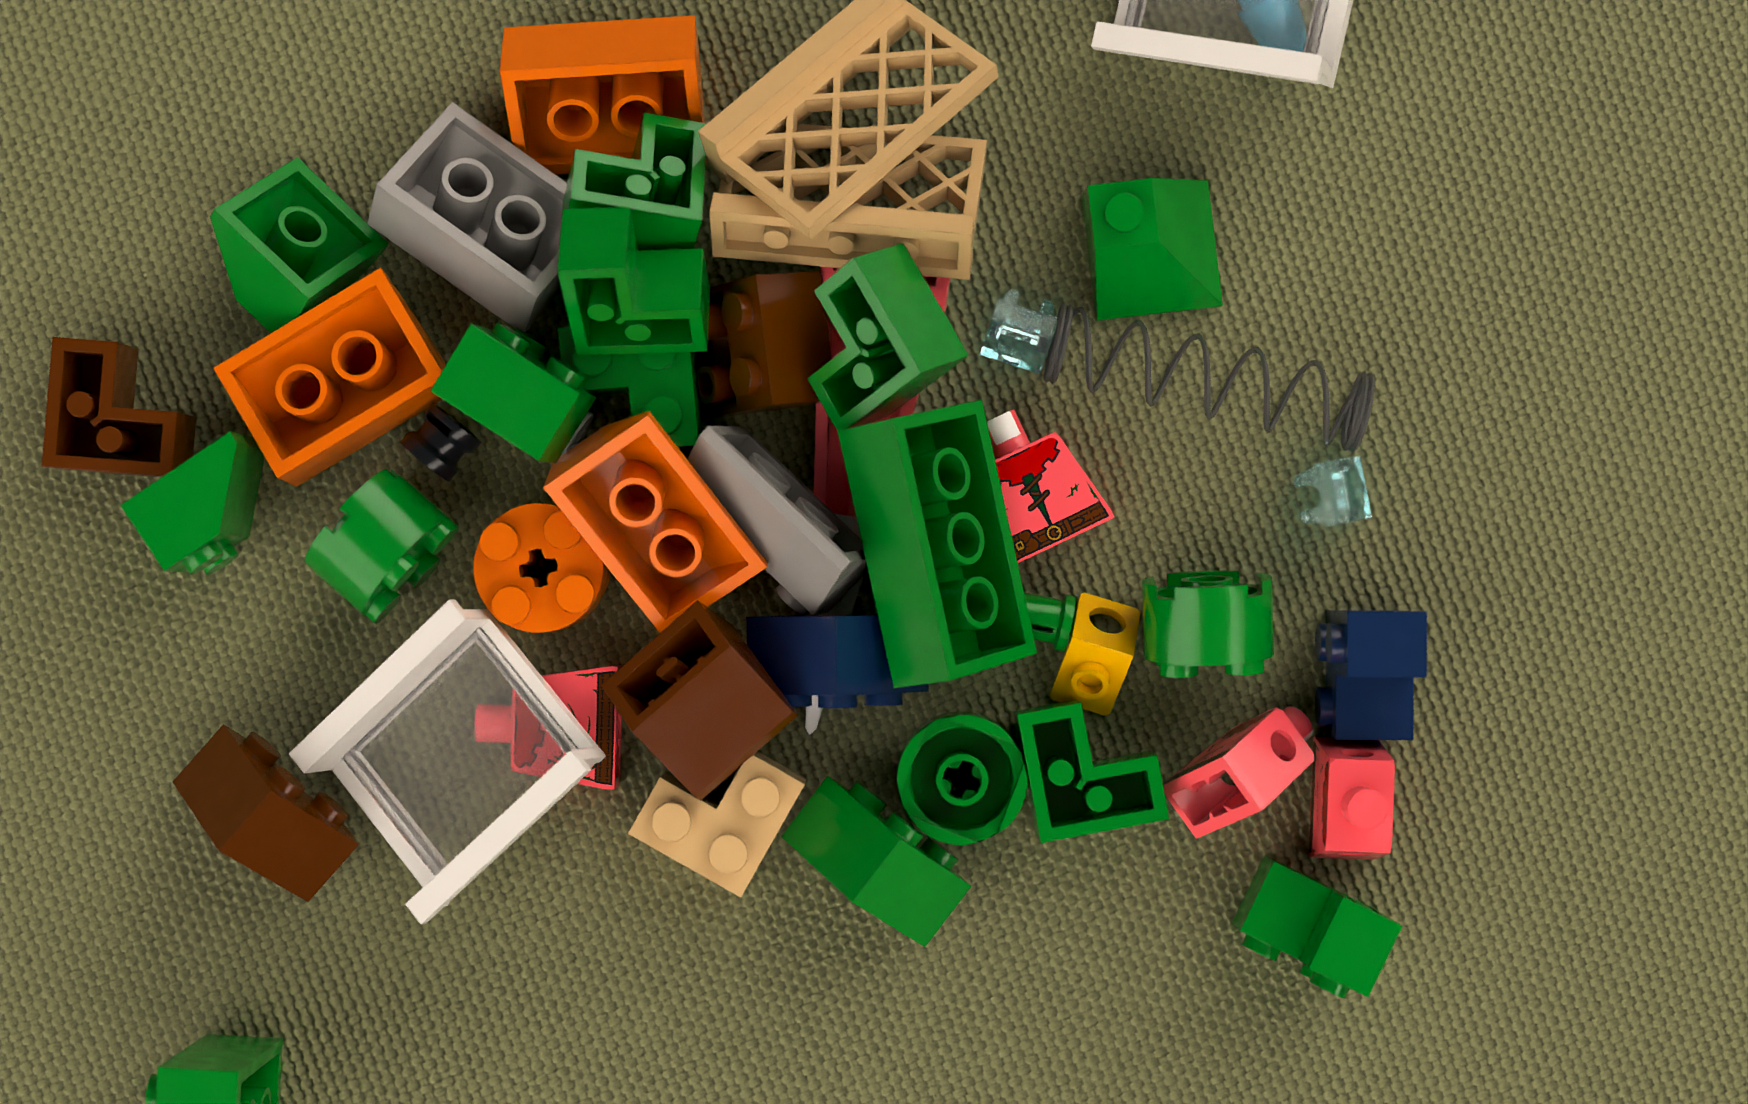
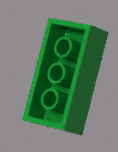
M982 400L839 430V441L894 688L951 681L1037 654Z

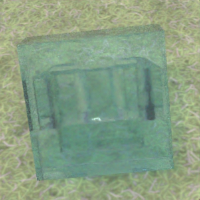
M1011 289L1007 291L1002 300H997L980 355L1040 374L1059 318L1054 317V304L1045 299L1041 304L1039 312L1017 305L1020 291Z
M1360 456L1316 463L1314 468L1295 476V487L1312 485L1319 490L1321 499L1317 508L1300 512L1301 520L1304 523L1325 524L1326 527L1372 518Z

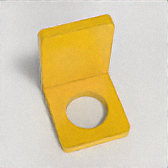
M1081 593L1077 602L1071 638L1052 685L1050 698L1058 702L1077 700L1081 702L1082 709L1104 716L1109 715L1134 657L1141 612L1137 608L1088 593ZM1095 614L1108 615L1121 624L1123 631L1114 634L1103 632L1091 623L1089 617Z

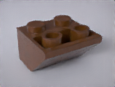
M821 271L758 274L710 287L708 347L705 352H695L698 369L696 375L697 395L702 401L704 419L821 403L807 379L832 359L826 311L814 292L822 284Z
M698 600L601 685L631 731L699 800L708 795L798 716L734 626Z

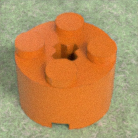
M525 504L503 513L483 530L474 556V580L479 596L485 606L500 622L525 632L544 633L559 631L582 622L597 607L610 580V570L560 508L552 504ZM539 551H542L545 559H553L557 562V571L548 574V585L543 586L540 578L530 577L529 565L537 562V553Z

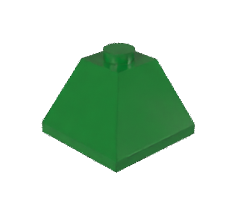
M298 157L216 207L210 216L236 301L270 333L354 284L385 251L389 244Z
M1146 178L1087 185L1081 197L1096 321L1223 306L1208 180Z

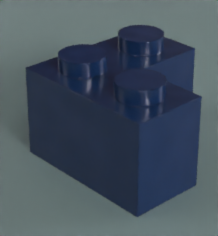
M1326 610V623H1317L1315 631L1317 661H1325V687H1317L1315 693V718L1317 725H1325V736L1335 740H1414V678H1427V611Z
M878 615L746 617L747 646L792 707L812 706V695L818 696V708H856L857 695H864V705L895 706L903 705V693L929 692V684L894 688Z

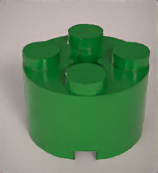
M385 469L365 482L339 508L345 514L338 521L333 531L326 525L323 527L311 544L304 562L359 612L377 624L398 603L401 598L398 591L407 582L414 588H417L434 572L441 561L436 554L450 542L459 527L405 478L399 476L394 470L389 472Z
M1239 571L1176 572L1167 574V586L1158 588L1153 576L1143 579L1144 658L1159 666L1160 676L1169 678L1199 675V666L1225 665V673L1228 675L1246 676L1264 673V660L1274 655L1272 576L1255 572L1256 585L1239 583Z
M948 712L933 716L921 724L905 742L899 755L896 772L899 797L909 818L917 828L929 837L952 845H968L981 842L1008 827L1020 812L1027 791L1028 778L1025 762L1015 741L1001 726L991 719L971 712ZM962 761L971 762L970 771L973 776L978 778V782L974 787L964 785L959 794L951 792L950 779L944 776L947 767L957 769Z

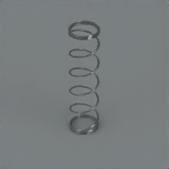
M1063 303L1059 308L1043 378L1045 383L1050 381L1051 384L1057 382L1072 319L1077 313H1081L1085 331L1086 383L1088 390L1092 394L1101 387L1130 332L1136 326H1140L1145 352V397L1150 407L1158 402L1176 365L1193 340L1198 339L1203 351L1204 410L1208 420H1211L1217 414L1243 363L1252 353H1258L1263 370V424L1267 434L1274 429L1299 379L1309 367L1316 366L1321 375L1323 389L1322 436L1324 445L1327 447L1331 444L1343 417L1341 432L1343 450H1349L1350 453L1354 452L1362 442L1374 398L1375 379L1372 372L1367 374L1366 371L1358 374L1352 390L1329 433L1328 379L1325 369L1318 360H1311L1300 368L1294 376L1270 421L1268 363L1263 351L1259 347H1252L1241 356L1234 366L1211 410L1209 351L1206 341L1200 333L1191 335L1179 348L1152 398L1149 334L1144 323L1141 320H1136L1125 329L1119 338L1098 380L1093 386L1091 328L1088 314L1083 307L1074 309L1072 304L1067 306L1066 303Z

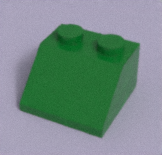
M229 431L120 506L164 571L189 572L190 575H193L203 570L206 575H210L236 559L239 553L235 546L250 536L265 456L254 437Z

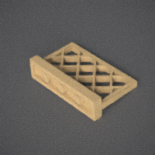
M854 0L698 132L710 169L714 174L727 184L735 179L808 238L813 239L999 77L997 65L907 0ZM910 29L925 38V50L889 52L890 46ZM962 65L971 72L959 83L934 85V67ZM924 68V86L888 88L889 70ZM879 71L878 89L843 92L844 85L857 74ZM924 104V113L913 123L887 125L888 106ZM878 107L877 126L842 129L843 110ZM832 111V129L797 132V125L813 112ZM877 144V154L867 163L841 166V146ZM831 147L830 167L795 169L796 150ZM785 151L784 170L756 172L750 167L751 164L766 152ZM829 185V195L810 212H807L793 201L794 187Z
M797 125V132L832 129V126ZM931 135L904 159V163L893 168L813 239L808 238L757 196L738 195V192L746 188L735 179L729 184L721 179L718 193L713 192L709 210L712 256L842 268L854 257L904 243L922 276L970 280L987 140ZM877 144L841 146V166L867 163L877 154ZM819 148L796 150L795 165L799 169L820 167L808 156V154ZM777 151L758 162L755 161L750 167L756 172L781 170L784 168L785 151ZM945 159L971 161L969 168L949 179L934 166ZM830 163L823 167H830ZM920 174L933 188L912 199L898 185ZM829 185L794 187L793 201L807 212H810L820 202L800 199L819 188L829 195ZM884 194L898 208L863 205ZM948 200L963 214L929 212L928 210Z

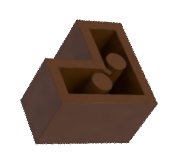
M52 337L42 467L161 478L193 456L196 417L179 412L134 409L138 361L137 348L112 341Z
M223 724L174 779L173 784L218 851L309 902L359 845L344 824L349 816L335 800L325 793L319 792L314 798L305 793V787L286 769L276 764L281 755L263 737L255 732H251L245 738Z

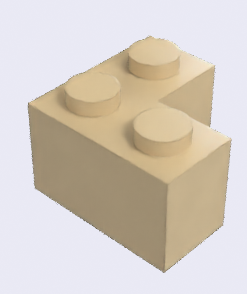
M757 751L740 766L721 802H718L707 795L702 800L697 799L676 777L665 772L658 779L628 834L741 898L807 779Z

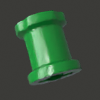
M1024 592L1034 640L1053 643L1055 651L1065 652L1073 623L1076 596L1066 594L1062 600Z

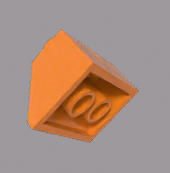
M695 15L504 27L500 75L512 144L555 175L570 173L575 149L632 158L644 112L704 123L701 64ZM705 155V165H707V157H706V155Z
M380 267L215 366L213 369L276 477L298 487L426 410L432 403L436 404L441 401L442 398L430 390L446 364L428 333L387 274Z
M650 411L603 426L561 455L557 463H552L543 486L544 490L660 633L697 600L709 607L767 568L768 562Z

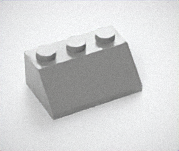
M452 102L377 183L367 224L513 328H518L523 332L529 329L562 289L558 275L562 206L567 183Z
M708 425L699 435L687 460L768 562L765 570L780 583L775 589L777 594L787 605L802 615L807 611L813 616L830 612L868 570L861 539L744 427Z

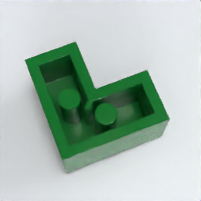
M644 112L632 158L575 149L563 198L562 214L563 209L630 207L638 251L665 250L669 248L694 249L702 223L706 155L698 131L707 123Z
M630 207L563 209L558 275L577 356L707 351L710 287L703 248H669L665 250L638 251Z
M904 243L854 257L814 290L846 346L844 350L807 378L837 432L888 417L969 356Z
M499 322L496 323L493 330L470 324L430 390L534 459L549 463H557L597 398L580 387L585 378L584 375L555 357L551 356L549 360L544 358L549 349L547 345L518 328L512 330Z
M571 327L558 328L561 361L585 376L580 385L581 388L594 396L629 393L631 417L650 411L680 451L693 449L699 435L702 433L700 401L696 387L697 369L695 352L577 356Z
M1077 700L1013 711L1020 751L1026 767L1027 789L1035 832L1041 843L1169 819L1157 754L1149 750L1092 761L1082 704Z
M827 776L781 837L852 903L926 947L972 887L952 869L959 859L929 836L922 845L919 844L924 836L897 814L892 813L888 819L883 817L880 813L887 804L858 781L849 790Z
M1264 855L1232 921V924L1239 931L1246 934L1242 942L1243 946L1273 961H1277L1281 951L1298 959L1303 963L1299 973L1310 978L1309 982L1343 999L1346 998L1350 989L1369 997L1403 927L1382 912Z

